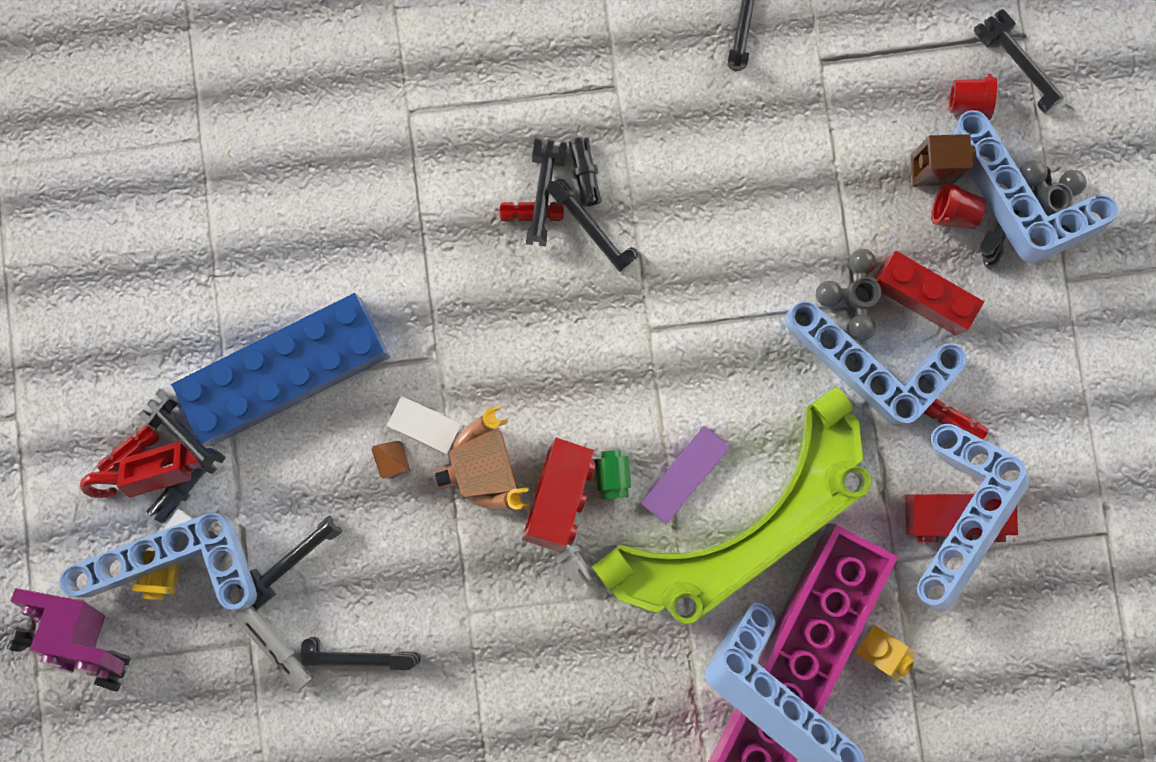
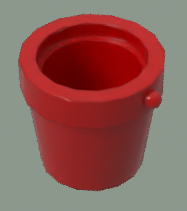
M988 74L980 79L954 80L950 92L949 113L962 115L967 111L974 110L983 113L988 120H991L997 99V77H992L991 74Z
M945 183L939 189L933 203L931 212L932 223L942 227L952 226L974 230L983 219L986 200L983 197L960 189L957 185Z

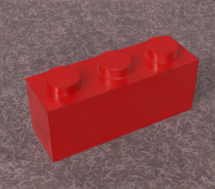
M894 251L884 260L874 278L879 283L882 294L955 336L969 330L985 302L898 251Z
M557 437L552 441L547 451L521 540L557 552L565 549L567 544H573L578 526L573 524L577 512H582L587 498V494L583 493L585 481L591 480L596 467V462L591 461L594 453L593 449Z
M905 494L906 535L917 536V542H938V536H948L975 494ZM998 499L988 500L984 505V509L995 511L1001 506L1002 501ZM1017 506L994 542H1006V535H1018ZM972 528L966 533L965 539L972 541V536H982L983 530Z

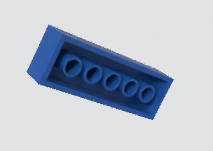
M353 293L171 385L197 440L202 445L214 446L391 356L363 300L356 293Z

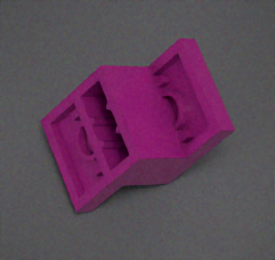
M19 588L14 589L10 602L22 608L21 614L33 617V621L39 623L29 651L41 656V663L52 665L53 669L73 673L74 669L86 672L88 676L100 679H107L109 674L121 676L125 662L103 649L95 648L105 615L85 601Z

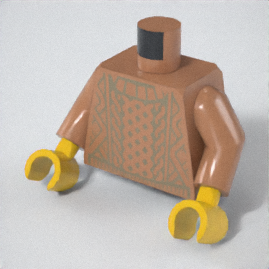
M501 405L485 410L483 416L471 422L454 440V449L449 451L452 466L435 470L438 487L442 490L459 485L462 497H468L473 505L491 510L529 508L530 504H523L520 500L521 493L529 492V489L518 488L503 435L499 426L508 423V418L500 421L496 418V411L502 408Z

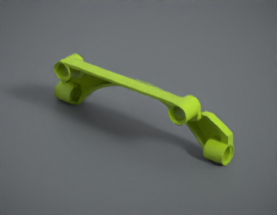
M834 386L806 407L800 454L785 489L777 501L759 520L737 536L715 546L685 553H655L619 545L592 565L593 569L609 591L612 590L619 601L655 613H659L664 608H667L671 615L680 623L691 624L696 622L866 495L870 490L872 482L869 472L862 467L856 466L863 461L860 425L858 419L852 413L853 406L838 387ZM850 472L857 475L859 479V486L853 492L848 490L845 485V478ZM689 597L694 602L693 611L686 616L679 615L676 611L677 602L681 598Z

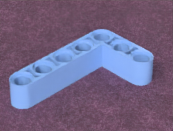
M974 110L967 111L961 115L951 135L969 134L964 129L974 132V134H971V145H974L976 148V161L973 168L968 172L1022 260L1031 263L1039 262L1099 235L1116 218L1118 214L1117 203L1111 197L1101 194L1047 217L988 118L983 113ZM981 156L988 157L991 162L983 160ZM997 183L1004 184L1008 190L1000 188ZM1014 210L1020 211L1025 218L1017 216ZM1092 212L1097 213L1101 219L1094 217ZM1061 225L1067 226L1072 233L1065 231ZM1031 238L1037 239L1042 244V247L1035 245Z
M807 301L799 302L785 316L784 322L788 331L893 425L907 424L917 420L966 365L967 357L964 350L956 344H946L931 351L905 381L901 383L813 303ZM796 311L807 313L810 319L808 326H800L796 322ZM822 333L832 336L834 340V347L832 349H826L821 345L820 335ZM942 353H947L951 357L952 366L950 369L942 365L940 360ZM848 355L857 359L859 364L857 372H851L847 369L845 359ZM920 377H925L929 381L930 390L928 393H924L919 389L918 380ZM873 378H877L883 383L884 388L881 395H876L871 390L870 382ZM898 401H903L908 407V414L905 418L900 417L896 413L895 408Z
M951 424L940 425L933 431L931 436L933 447L940 459L982 481V484L918 583L917 592L920 599L927 607L936 612L947 611L954 605L1030 483L1026 467L1018 457ZM948 439L958 440L957 444L950 449L941 448L942 444ZM979 454L989 456L987 461L981 465L971 463L972 459ZM1010 470L1020 472V476L1012 482L1002 479L1003 475ZM998 499L1002 503L997 510L987 511L984 509V505L988 500ZM980 528L983 530V533L979 539L975 541L965 539L966 533L970 529ZM953 557L964 558L963 566L958 570L947 569V563ZM933 587H945V593L941 599L930 600L928 598L929 591Z
M215 513L204 514L71 565L63 571L60 577V587L64 593L69 596L88 598L203 554L217 599L223 607L231 610H246L253 605L257 596L256 588L232 521ZM220 521L222 525L221 534L211 539L209 527L214 522ZM186 534L189 539L188 546L179 552L176 548V541L179 536ZM153 547L155 550L154 560L149 564H145L143 554L147 548ZM230 553L233 557V564L227 571H222L219 565L220 559L224 554ZM118 559L122 568L116 577H112L110 567ZM85 573L88 580L87 584L82 590H79L77 579L80 574ZM241 585L244 589V598L238 604H234L230 598L231 590L235 586Z
M761 603L752 604L731 623L707 665L705 678L708 684L800 762H865L864 756L856 744L756 662L774 628L775 618L767 606Z

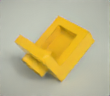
M145 550L143 560L145 564H149L154 560L155 551ZM180 563L139 578V584H133L132 591L142 592V599L163 600L164 594H176Z
M873 625L856 651L857 655L896 681L901 676L906 677L915 664L913 659L915 652L910 647Z

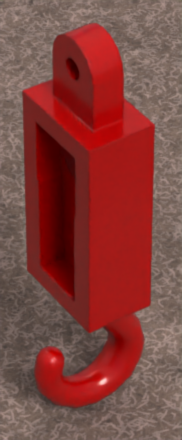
M179 441L120 459L119 472H91L86 474L80 481V489L83 494L89 497L108 498L117 493L115 487L98 489L92 485H117L118 489L131 498L191 480V470L201 468L196 458Z

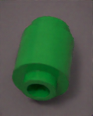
M621 450L602 451L601 458L595 459L598 491H601L602 499L629 497L628 488H631L628 456H621Z

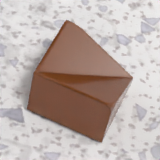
M400 441L372 446L371 450L382 479H390L411 472Z

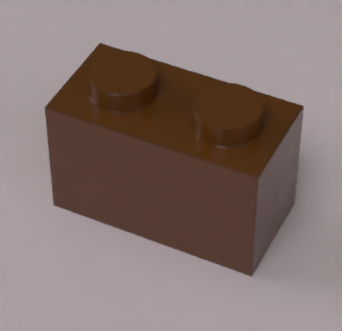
M971 134L929 135L911 154L913 186L954 184L972 169L976 161V148L974 145H971Z

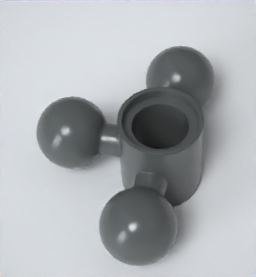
M1029 160L1019 170L1027 184L1035 188L1032 192L1047 217L1072 206L1073 196L1081 194L1087 185L1086 177L1082 172L1069 170L1061 175L1058 184L1048 186L1045 182L1047 168L1039 160ZM1061 225L1065 231L1072 233L1067 226Z
M858 249L849 258V266L856 273V281L850 286L841 288L838 283L829 280L819 284L816 289V299L821 305L833 307L841 300H844L846 306L856 312V316L849 323V333L854 339L859 341L868 340L874 335L876 324L868 316V308L875 305L881 297L879 283L873 278L868 277V274L873 271L876 265L875 255L868 249ZM857 287L867 290L869 294L868 302H861L856 297L855 290Z

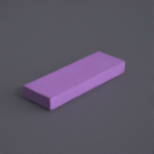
M703 426L640 503L667 525L730 446L706 426Z

